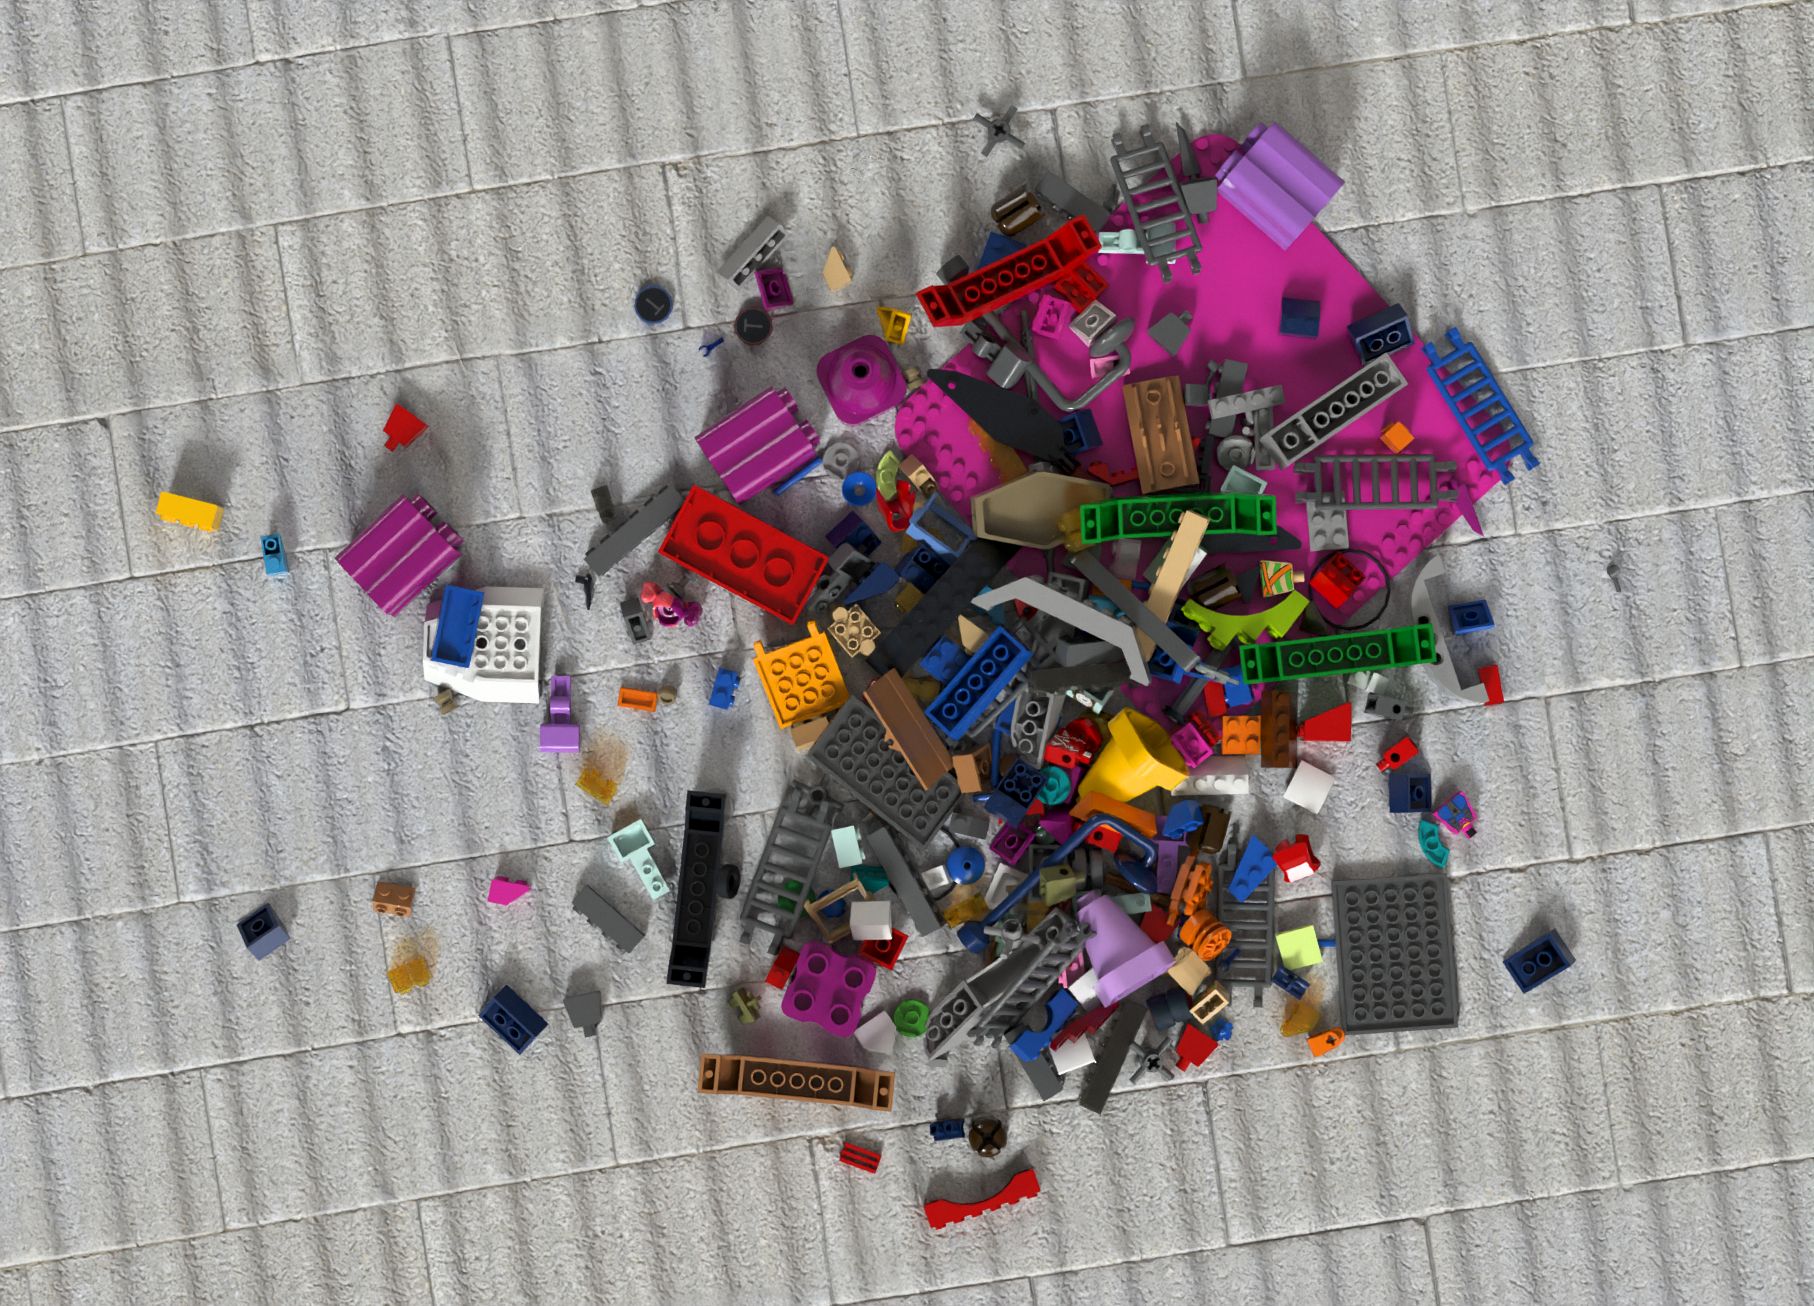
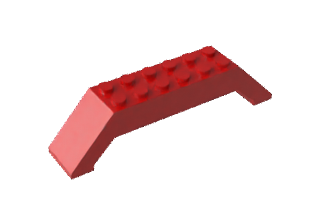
M1082 214L1068 221L1057 231L1039 242L947 285H931L916 292L915 295L933 327L960 326L1061 279L1099 251L1102 245L1087 218Z

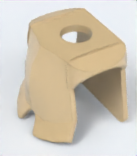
M1181 946L1174 957L1176 962L1161 975L1163 978H1173L1171 987L1181 986L1189 995H1193L1204 977L1211 975V969L1192 949Z

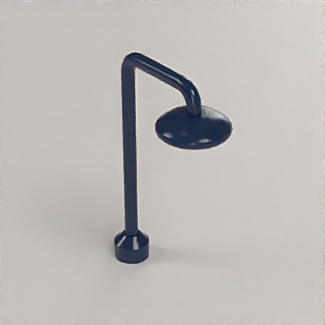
M1110 813L1096 814L1080 826L982 921L968 920L957 931V936L968 950L978 954L990 943V935L984 933V927H993L1040 882V868L1058 865L1100 825H1109L1146 851L1145 855L1141 857L1127 849H1118L1114 852V861L1123 876L1135 888L1145 894L1153 895L1158 890V882L1150 866L1157 856L1156 845L1149 838Z

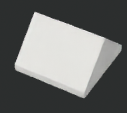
M1095 299L1068 327L1089 347L1116 321L1117 316Z
M852 901L850 928L853 940L892 939L890 901Z

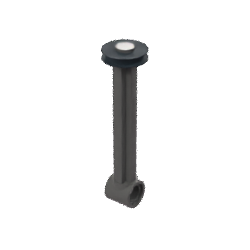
M1235 635L1223 651L1214 648L1203 663L1219 668L1231 650L1235 649L1241 642L1238 638L1239 636ZM1199 671L1196 672L1197 674H1201V675L1204 674V673L1199 672ZM1192 677L1171 707L1164 705L1165 709H1161V711L1173 722L1184 726L1183 722H1187L1183 717L1209 681Z

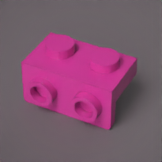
M1044 294L1043 298L1039 301L1037 315L1032 321V330L1040 335L1059 340L1071 303Z
M1189 722L1170 737L1173 747L1177 751L1180 750L1182 752L1185 763L1188 766L1192 765L1193 768L1214 753V750L1192 722Z

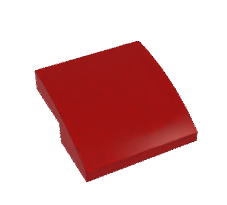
M1084 261L1061 278L1054 285V288L1081 314L1109 284Z

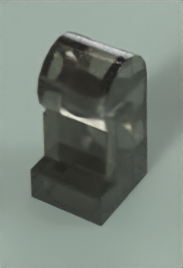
M608 484L590 490L602 523L617 519Z

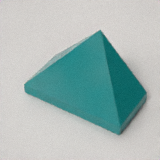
M852 866L850 882L854 880L852 874L856 872L866 891L875 893L889 885V880L883 867Z

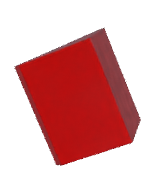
M892 927V939L864 940L857 954L892 971L909 936Z

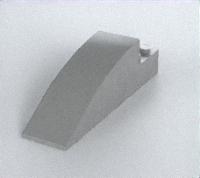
M1386 352L1260 438V441L1282 471L1408 385V383Z

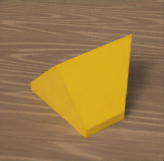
M875 306L885 340L903 345L912 314L894 308Z

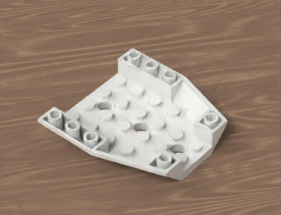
M486 586L475 590L484 592L469 668L429 661L442 600L427 605L423 644V667L426 681L480 701L539 703L541 608H543L544 588ZM479 638L487 640V646L483 649L477 646ZM518 639H523L526 643L525 648L522 650H518L515 647V642Z

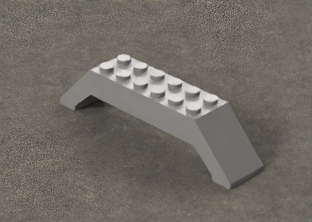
M1034 574L977 596L971 601V603L990 611L997 604L1015 598L1122 648L1131 671L1130 679L1145 686H1148L1152 681L1136 627L1131 623V619L1125 616L1117 617L1114 615V611L1106 607L1100 609L1096 607L1097 603L1089 599L1083 601L1079 599L1080 595L1069 590L1066 593L1061 590L1062 587L1053 582L1047 584L1043 582L1044 578Z

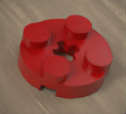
M1087 717L1074 719L1066 726L1067 730L1080 737L1081 735L1085 737L1087 741L1086 751L1091 754L1096 752L1103 742V738L1091 719Z

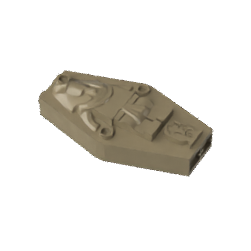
M1040 470L1031 471L970 497L973 535L1033 548L1051 549L1081 536L1080 504L1113 498V490L1110 484Z

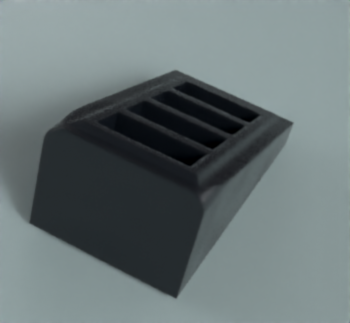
M1198 474L1200 485H1197V489H1193L1194 485L1189 488H1186V486L1173 488L1171 491L1185 493L1210 492L1211 476ZM1202 479H1206L1204 490H1201Z

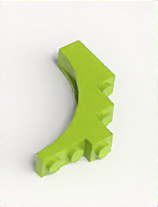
M1294 590L1284 601L1275 607L1247 616H1231L1216 613L1200 606L1191 599L1187 601L1181 610L1187 618L1195 620L1201 629L1206 632L1209 631L1211 635L1207 640L1210 641L1214 648L1223 651L1235 635L1239 636L1238 638L1241 642L1250 645L1255 642L1264 629L1270 637L1280 640L1310 601Z

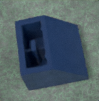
M853 510L825 536L836 550L842 544L848 543L868 556L882 544L881 540Z
M920 543L903 556L894 571L925 595L951 565Z

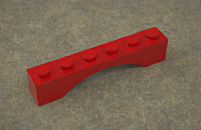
M1032 1167L1015 1173L1001 1191L983 1201L957 1203L940 1198L923 1204L930 1227H935L938 1230L946 1227V1223L952 1221L954 1224L962 1222L966 1216L972 1215V1218L982 1215L984 1210L990 1209V1211H995L1002 1208V1204L1008 1203L1012 1205L1020 1202V1198L1027 1197V1199L1036 1197L1038 1196L1037 1192L1041 1190Z

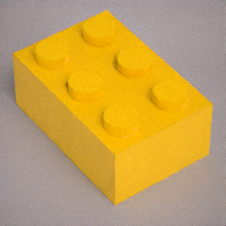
M161 491L156 509V514L161 515L160 519L175 523L176 520H179V524L194 528V525H198V529L211 533L213 529L219 531L224 508L218 505Z

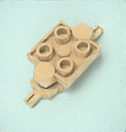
M832 602V605L828 606L831 610L828 616L834 623L827 630L851 658L860 653L866 660L879 646L874 640L881 632L857 604L848 610L844 604L837 606Z

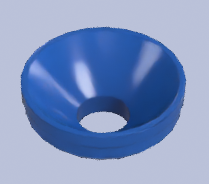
M865 472L850 474L842 484V494L845 500L857 507L868 505L876 496L877 487L875 480ZM856 485H863L865 487V493L862 496H857L854 493Z

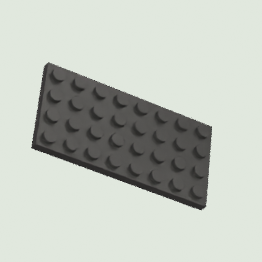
M850 695L805 756L919 849L925 851L966 793H961L957 779L948 772L925 791L902 753L888 747L890 744H894V741L892 739H889L887 742L884 741L886 728L877 714L854 695Z

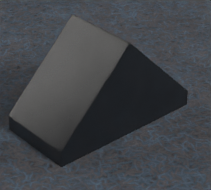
M1259 566L1235 577L1238 583L1236 588L1238 593L1242 592L1241 599L1244 604L1248 605L1250 603L1261 570Z

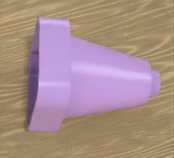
M1093 890L1076 901L1080 908V911L1075 914L1079 929L1086 922L1091 925L1087 933L1090 931L1097 933L1094 938L1088 939L1085 942V946L1097 978L1093 989L1104 1007L1112 1005L1166 972L1176 962L1164 941L1155 944L1108 895L1099 897L1096 890Z

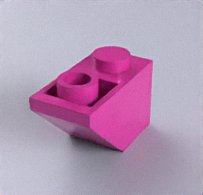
M497 876V879H492L487 902L509 905L530 891L532 886L527 885V881L516 879V883L509 882L508 877Z

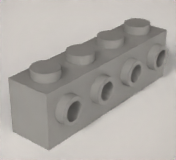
M767 216L721 266L717 273L728 284L739 291L790 234L777 221Z

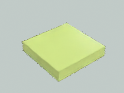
M1313 924L1275 934L1283 965L1287 969L1294 970L1323 961Z

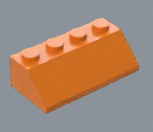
M1092 790L1069 812L1071 816L1084 821L1099 813H1110L1149 839L1157 833L1154 814ZM1100 825L1103 828L1119 833L1109 825Z

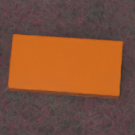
M620 687L617 706L656 712L658 693Z

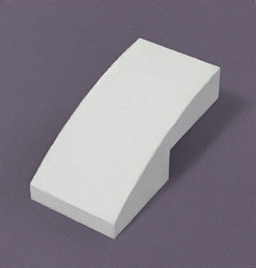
M945 864L920 873L929 890L952 882Z

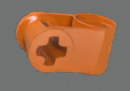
M1333 1027L1309 1037L1306 1041L1314 1057H1318L1338 1047L1345 1040L1346 1035L1343 1029Z

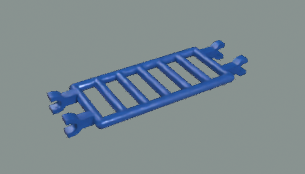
M1455 327L1445 335L1452 342L1456 350L1440 358L1432 341L1420 348L1431 362L1426 370L1487 470L1492 471L1496 468L1502 483L1506 485L1516 478L1508 470L1505 462L1520 454L1525 461L1528 471L1540 464L1529 450L1534 442L1472 342L1464 344L1458 329ZM1469 351L1475 361L1441 380L1436 370ZM1479 367L1484 377L1451 396L1446 386ZM1489 383L1494 394L1461 413L1456 402ZM1499 400L1504 410L1471 429L1466 419ZM1509 416L1514 426L1481 445L1476 435ZM1519 432L1524 443L1491 462L1486 451Z

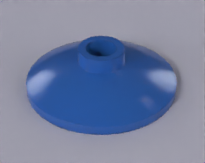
M968 846L959 847L948 857L947 871L949 876L959 884H973L984 873V858L975 848ZM966 862L970 864V868L967 870L964 868V863Z

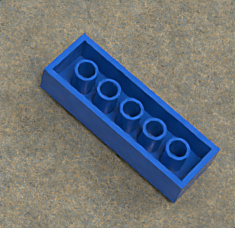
M999 626L924 713L950 738L958 741L1034 653L1008 629Z

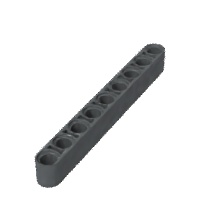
M1081 547L1069 559L1082 574L1187 673L1201 660L1191 648L1084 547Z

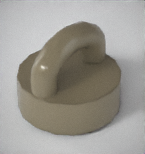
M663 686L658 691L657 699L663 704L671 705L676 701L677 689L673 686Z

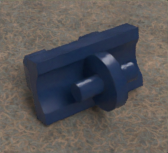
M1280 965L1270 980L1298 1000L1302 998L1310 986L1308 982L1283 965Z
M964 1118L933 1122V1124H930V1135L934 1136V1141L936 1142L965 1138L963 1128L965 1120Z

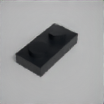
M1206 435L1205 439H1201L1200 450L1203 453L1202 458H1198L1197 469L1200 470L1202 475L1209 474L1214 436Z

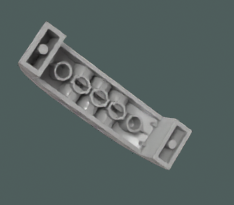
M1440 555L1434 556L1426 561L1415 574L1410 584L1406 601L1409 626L1419 625V617L1424 620V624L1432 623L1437 662L1422 665L1432 682L1447 695L1469 703L1480 704L1488 702L1489 698L1484 683L1461 689L1424 582L1446 573Z

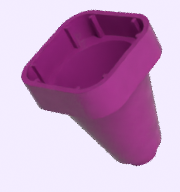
M876 335L862 336L827 353L818 362L817 377L837 419L844 425L852 427L862 425L898 407L905 399V380L886 342ZM858 366H864L867 372L865 376L858 377L855 374V369Z

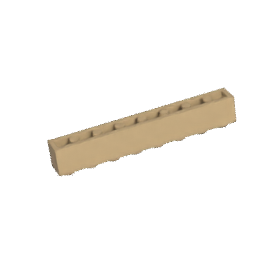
M1190 509L1186 513L1182 512L1178 521L1181 525L1178 531L1175 530L1171 537L1173 544L1171 548L1166 549L1163 556L1166 559L1164 565H1160L1156 572L1158 577L1156 584L1152 583L1148 591L1150 598L1148 602L1145 601L1143 603L1165 625L1210 522V518ZM1134 624L1146 661L1148 662L1151 660L1157 644Z

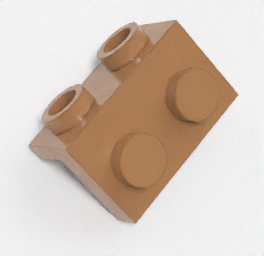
M377 881L372 900L373 910L382 914L391 913L399 917H410L416 890L414 887Z

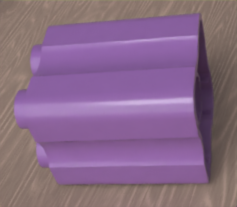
M1276 121L1269 128L1260 122L1238 148L1245 156H1242L1235 150L1214 176L1222 183L1218 187L1217 192L1286 251L1343 186L1345 181Z

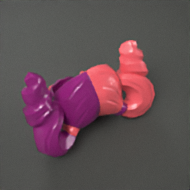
M645 582L642 585V601L644 603L653 602L654 619H658L661 625L674 627L683 618L687 626L691 627L697 624L703 613V608L698 602H684L682 599L665 592L653 582Z

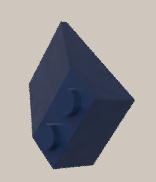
M1554 928L1505 959L1503 963L1523 994L1572 966L1576 959Z

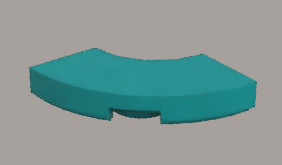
M1420 819L1418 825L1420 847L1433 864L1444 869L1450 850L1445 848L1439 840V826Z

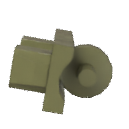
M742 987L734 992L733 996L727 1001L732 1009L740 1006L743 1012L737 1015L741 1024L748 1022L751 1024L761 1017L758 1009L761 1007L757 1002L762 999L760 995L754 997L752 992L747 994Z

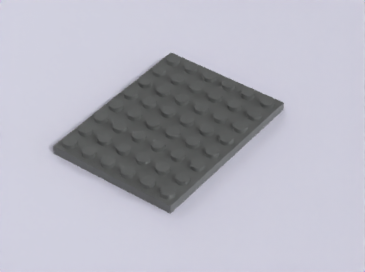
M1447 874L1331 881L1341 1028L1345 1035L1458 1028Z

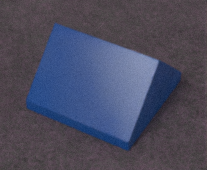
M1486 599L1448 606L1453 635L1495 628Z

